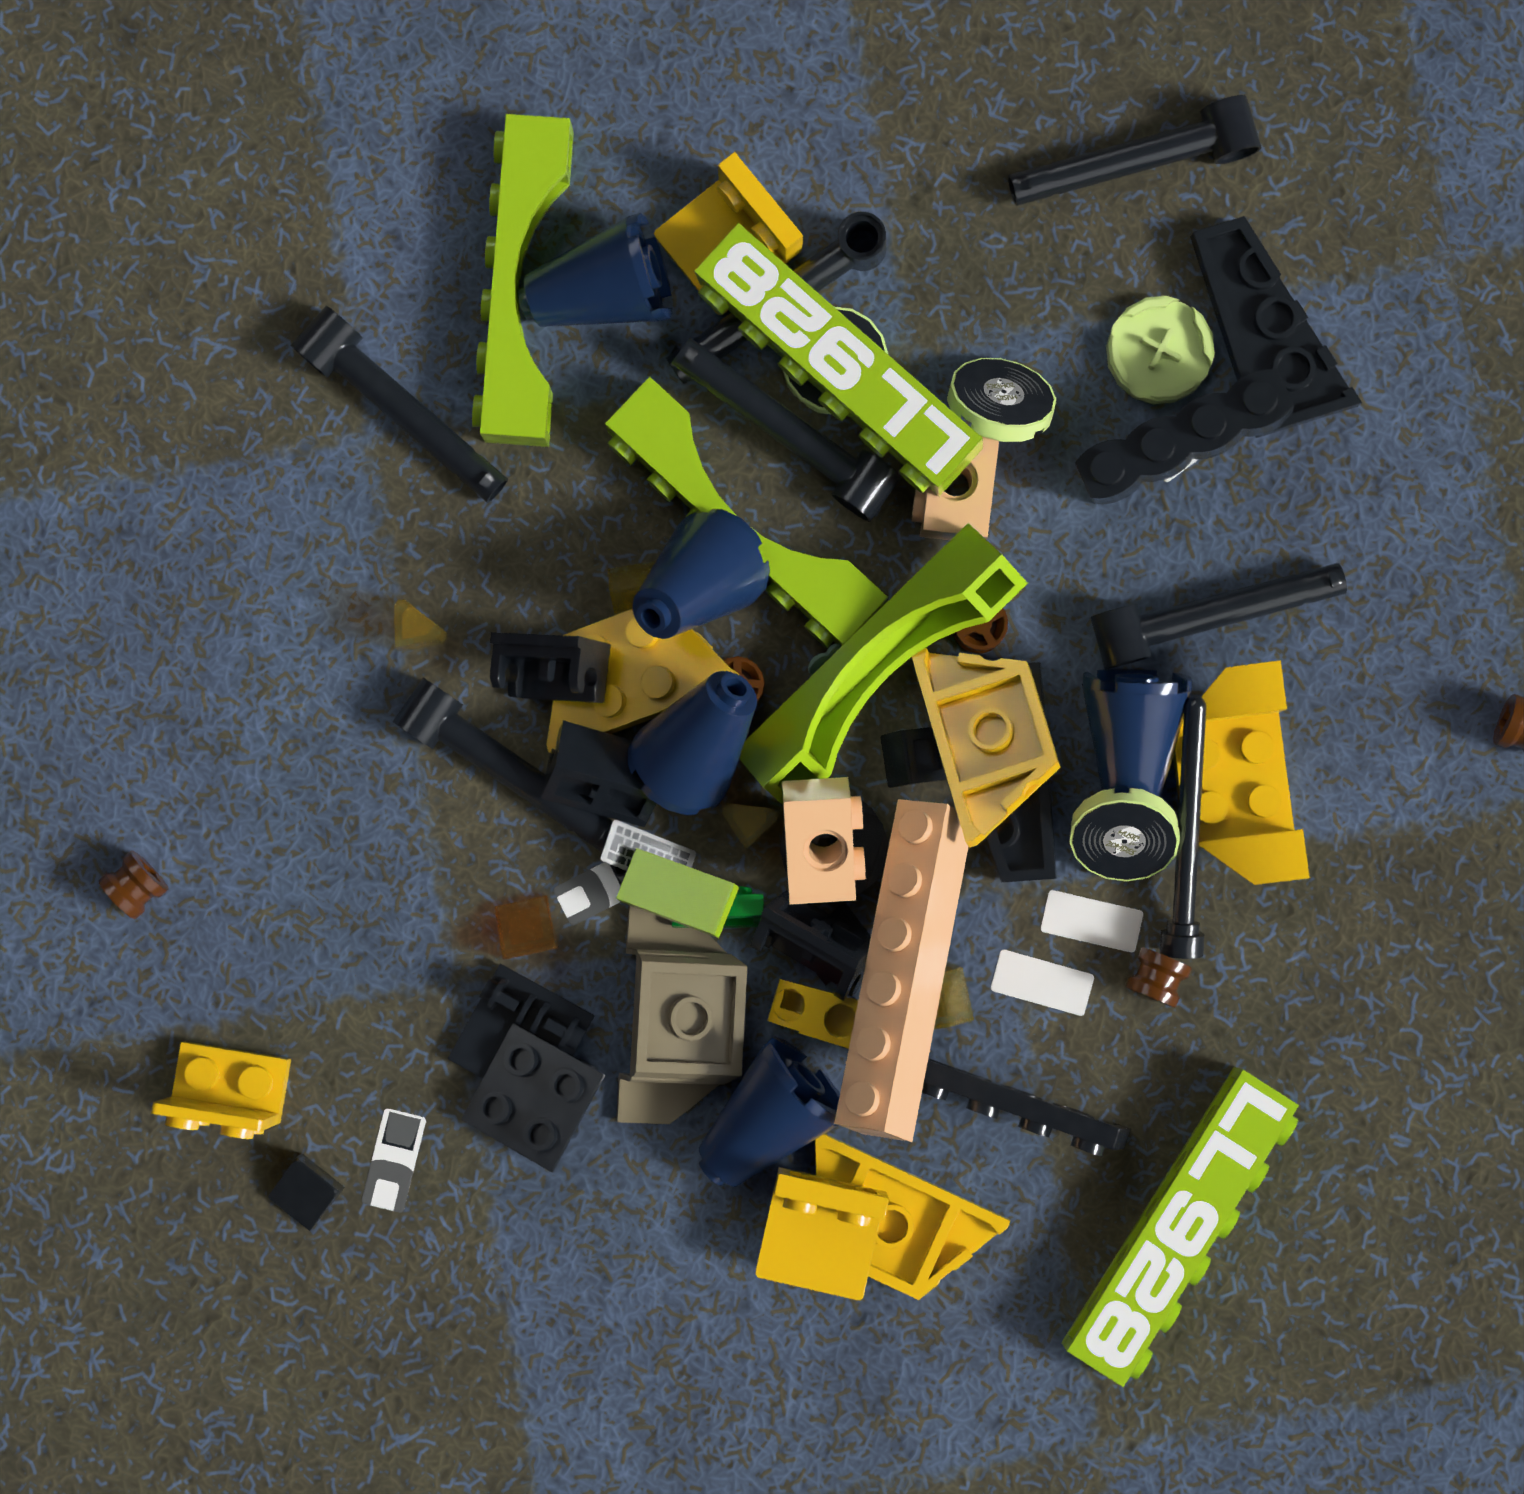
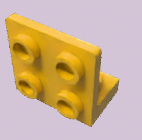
M735 152L718 164V181L654 232L657 242L698 292L702 286L699 284L694 271L738 223L785 264L802 251L803 234Z
M186 1041L181 1042L172 1096L153 1102L151 1114L166 1116L165 1125L173 1128L198 1130L199 1125L209 1126L211 1123L221 1125V1135L253 1139L254 1134H264L265 1129L281 1123L291 1058Z
M779 1167L756 1266V1276L831 1295L861 1300L864 1297L880 1220H885L889 1202L887 1192Z

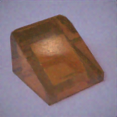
M548 895L495 906L503 960L559 948Z

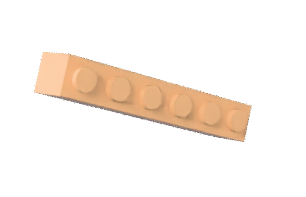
M898 799L834 1122V1124L861 1134L908 1142L913 1141L969 847L965 842L957 811L948 804Z

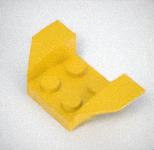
M1281 660L1226 667L1201 696L1206 702L1207 709L1199 847L1254 885L1308 879L1310 877L1303 829L1294 830L1279 712L1287 709ZM1183 723L1181 726V730L1173 755L1178 801L1180 793Z

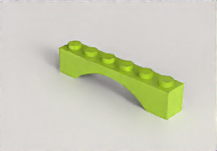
M506 114L504 131L495 132L494 163L502 164L500 184H491L489 213L490 216H497L496 236H487L485 247V267L493 269L492 289H483L481 297V321L489 322L487 342L478 343L476 358L477 374H485L483 395H474L472 407V426L480 427V434L486 443L549 447L553 393L550 385L535 365L526 346L520 320L518 288L524 257L535 229L553 202L570 186L574 138L570 118Z
M649 377L605 423L608 433L612 436L607 444L630 466L636 459L652 473L646 479L647 482L662 497L670 502L677 496L691 509L686 517L697 511L702 513L709 512L712 509H723L736 515L718 495L702 467L693 441L689 412ZM755 531L762 542L758 549L763 563L767 560L769 561L770 574L768 582L770 584L766 587L765 591L786 611H789L793 605L809 619L804 625L805 629L826 648L833 642L840 643L841 645L845 644L886 603L888 597L850 561L819 558L792 551Z
M967 523L745 740L739 759L760 785L782 805V781L829 778L832 774L838 751L852 722L866 701L889 675L913 655L937 640L964 628L989 622L1028 583L991 543Z

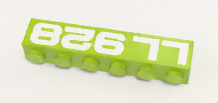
M738 223L694 271L699 284L702 286L698 294L712 309L720 315L728 309L742 322L738 330L748 341L759 350H762L766 345L770 346L782 357L778 362V366L793 381L802 386L808 380L823 393L818 398L820 404L839 421L842 422L848 416L863 429L858 435L859 438L877 455L883 457L889 452L904 465L899 470L901 476L919 492L924 493L927 488H930L937 496H940L983 449V438L741 224Z
M1233 1067L1061 1342L1067 1352L1122 1387L1125 1386L1130 1377L1136 1380L1142 1375L1153 1354L1148 1347L1159 1330L1166 1333L1176 1321L1182 1305L1177 1301L1188 1283L1195 1286L1206 1273L1211 1262V1258L1206 1254L1217 1237L1225 1239L1232 1231L1240 1216V1211L1235 1209L1246 1190L1253 1193L1260 1186L1269 1169V1165L1264 1161L1274 1145L1283 1146L1295 1130L1298 1119L1293 1115L1299 1107L1298 1104L1245 1070Z

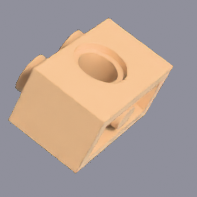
M982 437L983 449L961 472L969 484V490L965 494L951 496L943 492L940 496H937L930 488H927L924 493L915 490L912 522L921 523L920 537L951 540L969 523L985 539L988 538L999 441Z
M848 777L782 781L790 904L856 900L855 880L866 879L864 848L853 847V830L863 829L861 796L850 795ZM820 834H831L838 838L835 843L826 847H820L811 842L814 837Z

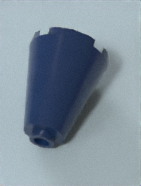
M641 213L628 216L524 276V287L518 288V299L524 316L527 319L534 318L540 327L658 322L670 319L672 308H663L662 298L672 296L668 274L657 239L655 237L645 239L640 228L649 224L646 217Z
M712 509L709 512L702 513L697 511L688 515L674 530L633 599V614L639 626L653 637L667 639L750 606L766 589L770 574L769 561L767 560L763 563L758 549L762 544L758 534L742 518L723 509Z
M1102 669L1097 670V677L1089 672H1084L1082 688L1101 789L1115 788V794L1121 792L1129 793V788L1143 789L1158 797H1162L1184 719L1185 703L1192 691V678L1173 672L1172 682L1159 681L1157 670Z
M728 671L713 673L636 733L628 747V767L631 774L635 770L637 771L639 777L645 783L641 790L650 800L666 810L684 815H695L700 809L711 807L712 810L724 799L729 791L757 706L756 693L745 678Z
M774 1036L762 1046L699 1146V1153L702 1157L699 1166L704 1174L719 1186L727 1183L730 1186L737 1187L839 1126L834 1124L840 1092L821 1069L814 1074L801 1062L807 1056L786 1040Z

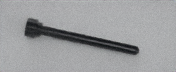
M1200 696L1189 697L1184 707L1178 811L1180 841L1175 864L1173 918L1167 920L1166 929L1161 930L1160 954L1178 959H1197L1203 957L1205 934L1199 931L1200 923L1194 921L1207 709L1205 700Z

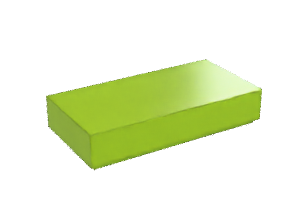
M636 848L616 899L627 905L719 938L739 887L735 883Z

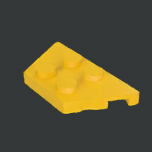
M633 609L564 634L563 636H580L611 644L604 703L553 700L546 744L548 752L550 753L551 749H556L558 732L563 720L614 734L654 719L715 672L728 671L735 674L738 673L719 657L713 650V647L698 632L691 629L667 639L653 637L639 626L634 617Z
M924 648L913 655L912 660L964 839L969 848L983 841L1060 768V764L1027 661L1006 658L991 661L974 654L959 653V656L929 653L928 649Z
M828 1134L815 1139L816 1176L887 1192L889 1202L885 1220H880L868 1277L917 1300H920L935 1288L942 1278L952 1270H957L973 1257V1253L994 1236L1000 1235L1009 1226L1010 1220Z

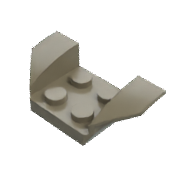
M628 905L626 954H634L637 957L630 1073H619L616 1122L671 1124L717 1086L725 1085L742 1076L747 965L732 954H728L710 935L692 928H672L670 920Z

